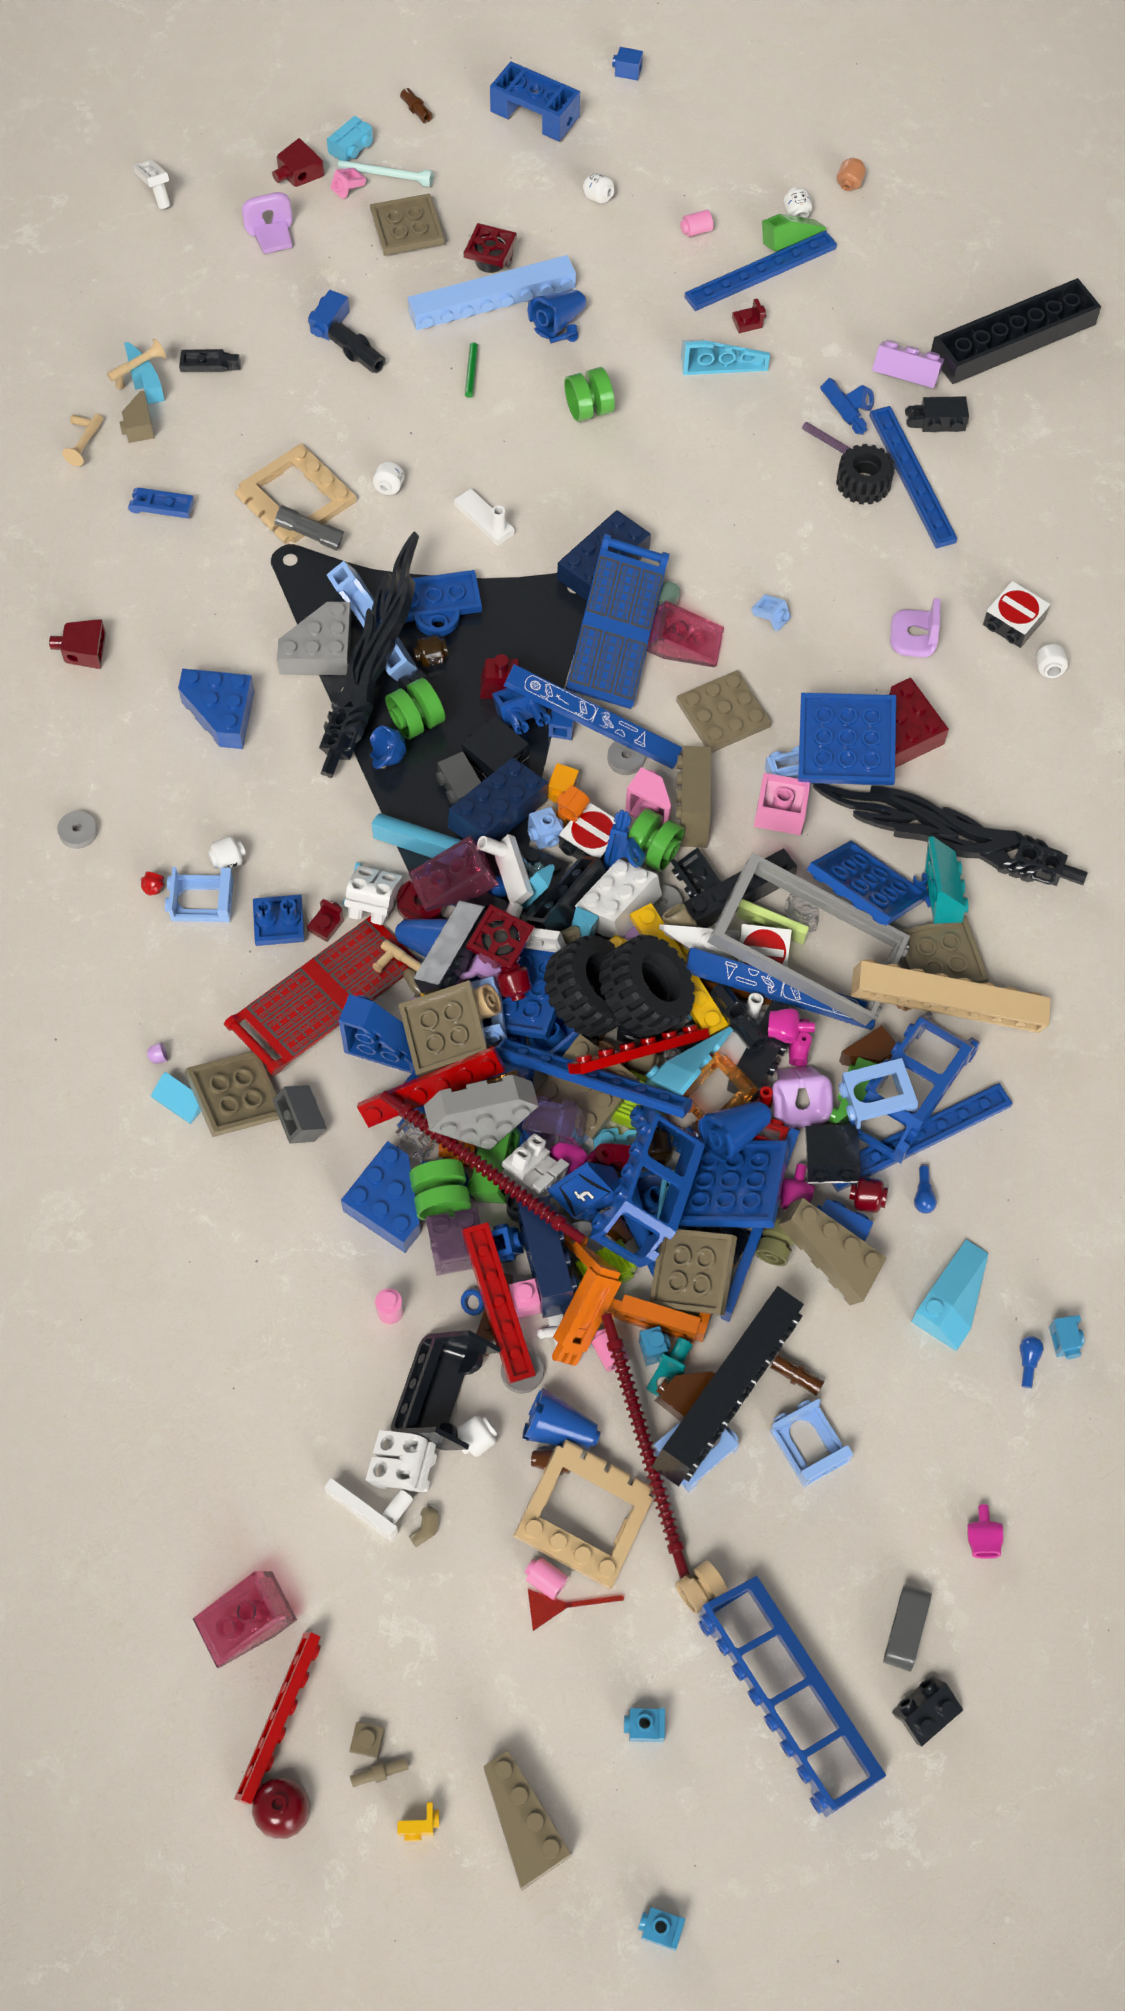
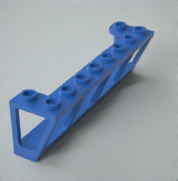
M757 1576L702 1606L699 1615L700 1621L698 1622L702 1632L706 1637L711 1635L714 1639L718 1638L715 1642L720 1652L724 1656L728 1655L734 1663L731 1666L734 1674L739 1681L744 1680L750 1690L747 1693L756 1707L760 1705L766 1715L763 1718L768 1728L772 1732L777 1731L782 1739L780 1742L782 1750L788 1758L793 1757L799 1767L796 1768L799 1777L805 1784L809 1782L812 1786V1797L809 1800L818 1814L823 1813L825 1817H828L886 1777L885 1772ZM748 1592L772 1630L742 1647L736 1648L714 1613ZM777 1636L804 1679L769 1699L742 1656ZM809 1686L837 1730L807 1749L801 1750L776 1712L775 1706ZM842 1737L868 1779L834 1800L830 1797L807 1758Z

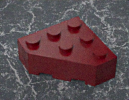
M911 677L891 686L889 695H896V768L944 745L949 728Z

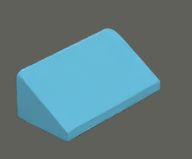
M553 864L539 870L529 879L534 894L521 904L524 909H527L549 887L555 868Z
M577 906L572 926L579 927L581 937L594 936L599 916Z
M164 1072L151 1097L191 1124L201 1112L192 1089L167 1072Z

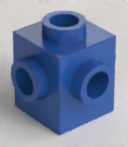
M500 1224L493 1227L491 1233L501 1263L516 1260V1255L524 1253V1238L518 1228L509 1227L508 1224Z

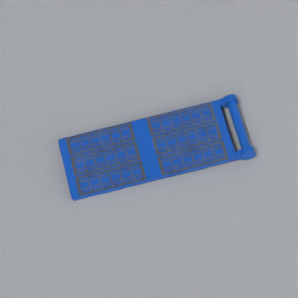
M604 534L566 690L632 709L669 553H658ZM608 547L659 562V566L607 551Z

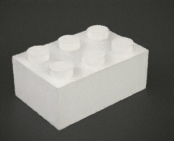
M618 859L575 907L578 906L599 916L596 933L608 938H612L614 935L623 938L634 926L629 918L630 913L650 903L653 905L661 897L662 892L658 875L641 867L635 868L630 863Z

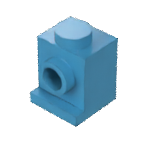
M1080 1315L1057 1318L1050 1324L1049 1330L1056 1357L1065 1356L1066 1359H1074L1082 1355L1080 1350L1084 1345V1334L1081 1329H1078V1324L1081 1321Z
M660 1326L639 1332L638 1343L646 1366L659 1363L661 1354L670 1355L669 1349H671L668 1335L662 1333Z
M630 1708L629 1715H624V1733H629V1741L664 1742L665 1708ZM643 1718L650 1722V1726L646 1729L639 1725V1721Z
M651 1907L649 1914L643 1912L638 1930L643 1932L641 1939L676 1951L685 1918ZM662 1921L666 1924V1931L664 1933L656 1931L655 1924Z

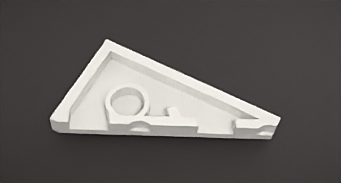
M659 925V929L666 936L684 945V948L688 951L692 947L737 961L736 957L707 942L713 931L712 928ZM726 930L725 935L737 941L739 940V931Z

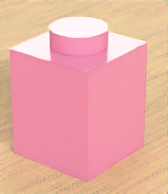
M535 1279L509 1284V1291L518 1318L541 1313V1302Z

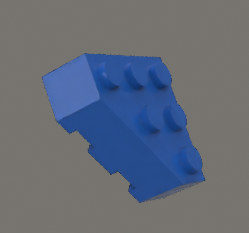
M182 668L178 690L181 702L185 708L191 711L198 723L205 731L211 734L219 747L243 749L255 691L252 675Z
M349 994L339 1018L344 1053L412 1074L415 1069L403 1022L371 1001L368 997Z
M387 1141L343 1196L341 1204L343 1212L406 1253L421 1234L419 1218L417 1217L414 1204L415 1193L412 1192L409 1172L411 1171L409 1155Z

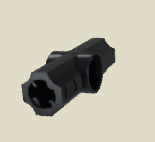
M336 322L331 326L328 338L343 349L345 356L350 361L355 362L357 360L372 373L375 372L377 374L382 370L386 363L385 357L371 347L368 339L363 334L359 333L356 335L342 323Z
M723 984L715 986L709 994L728 1022L729 1027L733 1029V1032L738 1035L750 1052L763 1048L768 1041V1037L749 1014L747 1006L739 1001L728 986ZM736 1016H742L739 1019H733Z

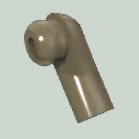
M413 969L406 970L403 974L404 979L415 993L414 997H421V992L413 979L416 975Z
M426 1506L421 1510V1528L409 1535L415 1547H418L437 1533L439 1514L431 1506Z

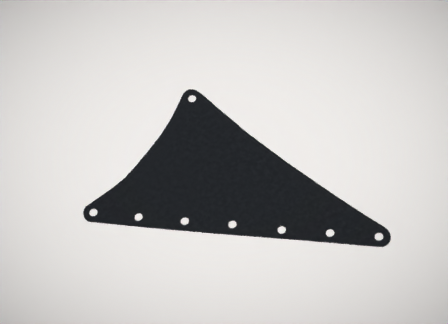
M287 544L281 546L272 554L271 566L297 625L326 602H346L336 591L327 576L331 570L343 562L342 560L299 545ZM287 554L295 555L297 557L296 564L292 566L285 565L283 563L284 556ZM346 562L358 572L374 599L385 573L389 572L392 575L391 571L370 569ZM409 573V576H410L411 578L432 576V575L410 574V573ZM557 573L524 577L477 578L482 612L460 615V621L456 629L450 634L440 637V639L444 638L448 651V656L445 657V661L442 664L423 667L420 661H415L413 648L417 647L416 642L419 638L427 637L428 635L422 633L417 628L415 621L405 622L398 637L418 669L422 670L427 681L436 692L445 713V721L431 729L423 724L424 732L410 740L403 736L406 744V753L403 759L392 766L375 769L372 764L373 758L370 756V753L373 752L370 742L373 731L381 725L398 730L390 716L385 698L386 695L400 689L398 681L392 678L384 668L376 681L373 710L368 724L365 727L362 738L356 743L353 751L382 814L466 841L448 828L449 808L454 804H451L448 800L445 786H441L436 778V773L438 772L437 762L462 752V743L468 735H473L479 730L483 722L489 721L494 716L499 718L494 699H480V677L486 659L495 658L500 654L506 655L508 659H518L521 668L564 689L587 601L577 593L569 592L567 586L557 580ZM352 610L350 656L359 642L364 629ZM435 622L433 626L439 628L444 626V623ZM319 675L331 703L336 701L341 693V689L346 685V675ZM548 708L547 713L551 716L552 710ZM533 717L525 720L529 726L526 733L520 729L522 734L519 736L529 743V758L522 764L542 777L551 737H549V723L545 725L544 721H542L544 726H538ZM472 766L481 782L484 781L486 777ZM529 816L508 833L514 836L516 841L527 846L530 843L528 834ZM397 846L412 881L424 878L421 870L425 868L426 861H431L432 863L429 872L445 887L458 866ZM484 853L480 859V864L465 884L488 893L486 881L491 879L492 876H501L495 855ZM508 896L501 898L509 902ZM420 897V898H421V901H422V903H423V905H424V904H425V898ZM441 915L438 919H449V918L443 917V916Z

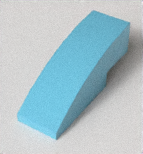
M124 343L128 362L142 354L131 343ZM149 360L131 370L135 390L144 388L147 404L165 401L159 377Z

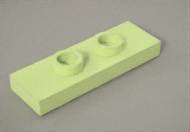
M741 899L737 910L738 918L756 926L790 929V940L804 945L808 935V926Z

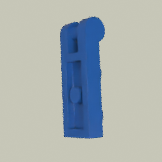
M134 488L132 493L133 500L129 502L128 510L135 514L147 512L189 519L194 498L193 495Z

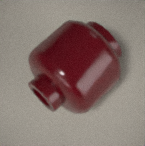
M519 962L515 963L511 971L500 967L501 971L497 973L496 979L501 995L503 997H510L511 1001L524 999L526 997L525 993L532 988L528 969L525 966H520Z
M861 1177L857 1185H851L849 1199L854 1200L855 1209L877 1213L881 1208H885L888 1188L884 1187L882 1180Z

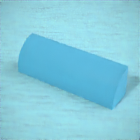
M381 813L377 814L372 822L374 839L458 867L471 848L469 842Z

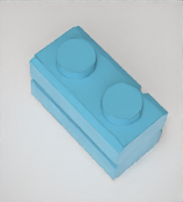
M353 116L327 138L329 154L343 161L355 159L363 148L371 145L373 141L372 127L368 123L362 122L360 118Z

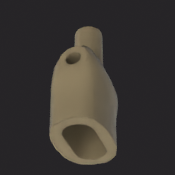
M684 904L674 905L662 915L666 925L697 927V923L689 914Z

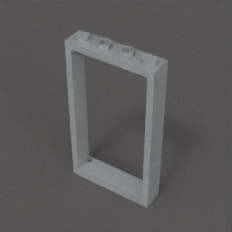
M752 853L745 863L707 942L865 1026L872 1019L876 1020L882 1010V1007L879 1006L881 1002L869 1000L866 1008L725 935V932L753 874H756L892 946L893 948L885 965H898L900 958L903 959L906 956L910 947L907 945L910 936L890 925L885 926L875 922L870 914L855 908L853 905Z

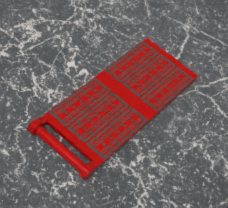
M369 916L237 1014L228 1017L224 1022V1026L229 1031H233L268 1067L267 1071L272 1076H276L286 1065L339 1026V1018L349 994L354 996L363 995L373 1001L401 980L406 970L412 969L393 957L380 973L374 970L372 965L386 952L381 949V945L386 939L404 950L418 962L419 960L399 943L383 925L372 923L371 916ZM245 1020L281 1058L274 1060L240 1023Z

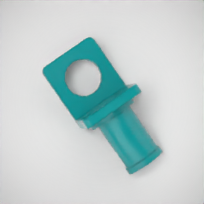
M678 1338L669 1356L661 1354L659 1366L647 1386V1391L658 1396L656 1382L659 1378L666 1377L670 1380L676 1375H684L686 1366L683 1363L693 1347L689 1341Z

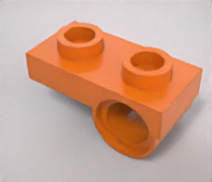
M570 785L566 792H561L556 802L558 804L556 816L562 820L564 828L570 821H577L590 803L589 797L572 785Z

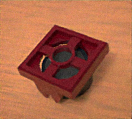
M477 223L463 252L464 258L474 260L476 266L486 273L498 272L504 266L509 267L513 257V246L517 239V233Z
M490 904L467 943L466 949L477 954L484 964L490 963L494 969L501 966L511 971L533 934L535 926Z

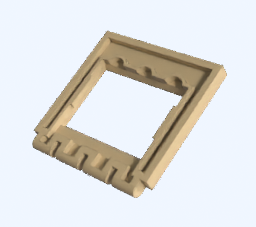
M302 443L239 483V488L235 491V495L258 518H261V521L284 544L291 541L296 543L305 536L274 524L280 507L260 487L264 484L267 485L290 467L299 468L304 473V476L309 481H312L323 495L331 499V502L308 516V518L324 524L357 502L356 495Z
M566 1439L562 1447H555L513 1537L602 1586L611 1589L653 1500V1497L649 1496L652 1487H649V1484L636 1477L630 1485L627 1484L631 1474L612 1464L607 1472H605L604 1468L607 1461L589 1451L586 1452L583 1459L580 1458L583 1448ZM563 1467L633 1505L627 1519L623 1520L617 1533L610 1555L539 1517L543 1507L546 1506Z

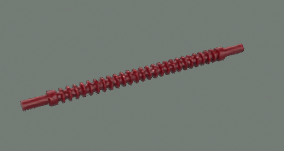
M387 1090L381 1094L380 1098L397 1110L401 1118L404 1120L408 1119L410 1124L414 1123V1127H419L421 1132L425 1131L426 1136L431 1135V1140L436 1139L437 1144L442 1143V1148L448 1147L447 1151H453V1156L459 1155L460 1161L465 1160L464 1163L466 1165L470 1164L471 1169L476 1168V1173L482 1172V1177L487 1176L489 1182L493 1180L494 1186L499 1185L500 1190L505 1189V1194L510 1193L511 1198L516 1197V1202H522L523 1207L528 1206V1211L534 1210V1215H540V1220L546 1219L545 1223H551V1228L555 1231H562L580 1245L586 1241L587 1236L570 1225L565 1216L562 1214L557 1215L556 1210L551 1211V1206L545 1207L544 1201L539 1202L538 1197L533 1198V1193L528 1194L527 1189L522 1190V1185H516L515 1180L510 1181V1176L504 1177V1172L499 1173L498 1168L493 1169L492 1163L487 1164L486 1159L481 1160V1155L476 1156L475 1151L470 1152V1147H464L465 1144L459 1143L457 1139L430 1131L425 1114H420V1111L415 1110L414 1106L410 1103H403Z
M607 1313L601 1316L609 1341L606 1345L608 1351L612 1352L610 1358L615 1360L612 1365L617 1367L615 1373L619 1374L617 1381H621L619 1388L624 1390L621 1395L626 1397L624 1403L628 1404L626 1411H630L628 1418L633 1420L630 1425L635 1427L633 1433L637 1434L635 1441H639L637 1448L642 1450L639 1455L644 1457V1460H642V1464H646L644 1471H648L649 1474L646 1478L651 1480L649 1487H653V1491H651V1494L655 1495L653 1502L658 1504L655 1509L660 1511V1514H658V1517L662 1518L660 1525L665 1527L662 1532L667 1534L665 1541H669L667 1549L669 1554L673 1555L678 1575L681 1579L687 1574L690 1575L683 1550H685L684 1542L679 1540V1537H681V1534L677 1533L679 1526L674 1524L677 1519L672 1517L674 1510H670L672 1503L667 1501L670 1496L665 1494L667 1487H663L665 1480L661 1479V1474L652 1468L657 1458L653 1454L656 1450L651 1448L653 1441H649V1437H651V1434L647 1433L649 1427L644 1424L647 1420L642 1417L644 1411L640 1410V1407H642V1404L638 1403L640 1397L635 1395L638 1390L633 1388L635 1381H631V1377H633V1374H629L631 1367L626 1365L629 1360L624 1358L626 1351L622 1350L624 1348L623 1340L618 1337L612 1314Z

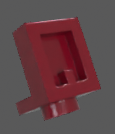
M758 298L753 299L752 308L732 312V320L738 333L763 328L766 310L763 305L761 306Z
M323 898L320 901L321 909L307 925V931L328 943L344 922L343 910L338 903L334 901L329 902Z

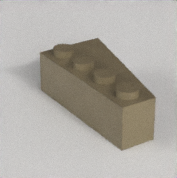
M683 746L682 755L677 757V769H681V772L677 771V786H681V788H677L676 803H680V805L676 807V820H680V825L685 828L680 846L707 848L711 818V747Z
M804 1198L790 1203L778 1225L800 1250H804L812 1259V1264L817 1269L820 1268L829 1278L828 1282L835 1289L838 1288L845 1296L844 1300L849 1305L863 1302L887 1257Z
M507 1750L483 1767L522 1891L571 1858V1853L509 1750Z

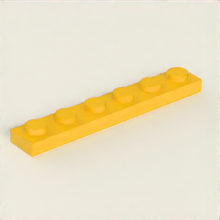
M652 903L630 913L629 918L640 935H651L658 937L659 940H665L669 943L668 946L674 947L678 951L679 957L683 958L686 962L687 958L677 942L666 936L659 929L660 924H665ZM692 975L691 981L695 986L693 992L695 1001L690 1015L698 1028H708L709 1037H712L728 1028L729 1024L699 977Z

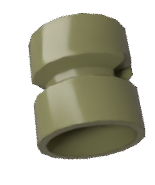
M776 1218L774 1228H764L762 1232L764 1237L760 1239L755 1255L760 1260L771 1265L785 1266L792 1251L789 1247L793 1246L794 1242L778 1225L781 1221L779 1218Z

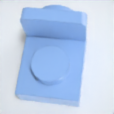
M766 594L751 608L754 616L770 620L773 629L779 631L791 618L785 600Z

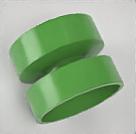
M603 367L587 370L585 378L581 373L565 377L564 390L566 400L576 422L591 419L593 417V410L598 416L614 411V393L608 374Z
M422 677L407 685V693L400 688L386 695L385 700L390 716L400 733L408 740L424 732L423 724L431 729L445 721V713L436 692L430 683Z
M647 808L634 822L629 831L628 838L633 837L646 855L645 864L662 872L677 854L685 828L671 820L666 821L662 826L663 816Z
M456 1159L430 1161L416 1166L409 1172L412 1192L418 1194L414 1198V1204L419 1219H447L460 1215L471 1208L468 1188L462 1186L466 1182V1177L461 1161Z

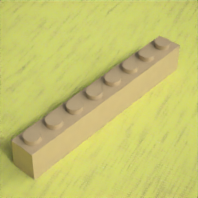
M872 959L861 960L853 968L851 997L1040 1033L1049 1026L1051 997L1042 996L1039 992L1025 993L1018 991L1014 987L1000 988L995 987L993 983L980 984L972 982L968 978H949L948 975L943 973L929 974L925 973L922 969H903L897 964L883 965L878 964L877 961Z

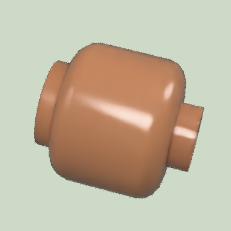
M849 158L842 162L836 176L837 182L845 191L856 190L860 188L863 182L866 168L861 160Z

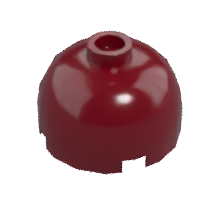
M287 1777L274 1778L265 1782L256 1792L252 1802V1817L256 1826L266 1836L275 1839H288L298 1834L306 1825L310 1814V1800L306 1790L297 1781Z

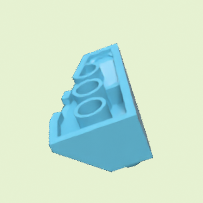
M708 340L682 341L681 362L683 375L768 371L770 353Z
M731 1027L724 1029L666 1061L659 1067L655 1064L645 1074L648 1079L644 1084L682 1096L701 1074V1069L712 1059L709 1054H714L722 1046L733 1029Z
M966 1239L917 1309L911 1322L957 1351L971 1330L989 1253Z

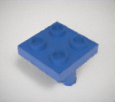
M302 895L253 899L254 939L256 946L305 942Z

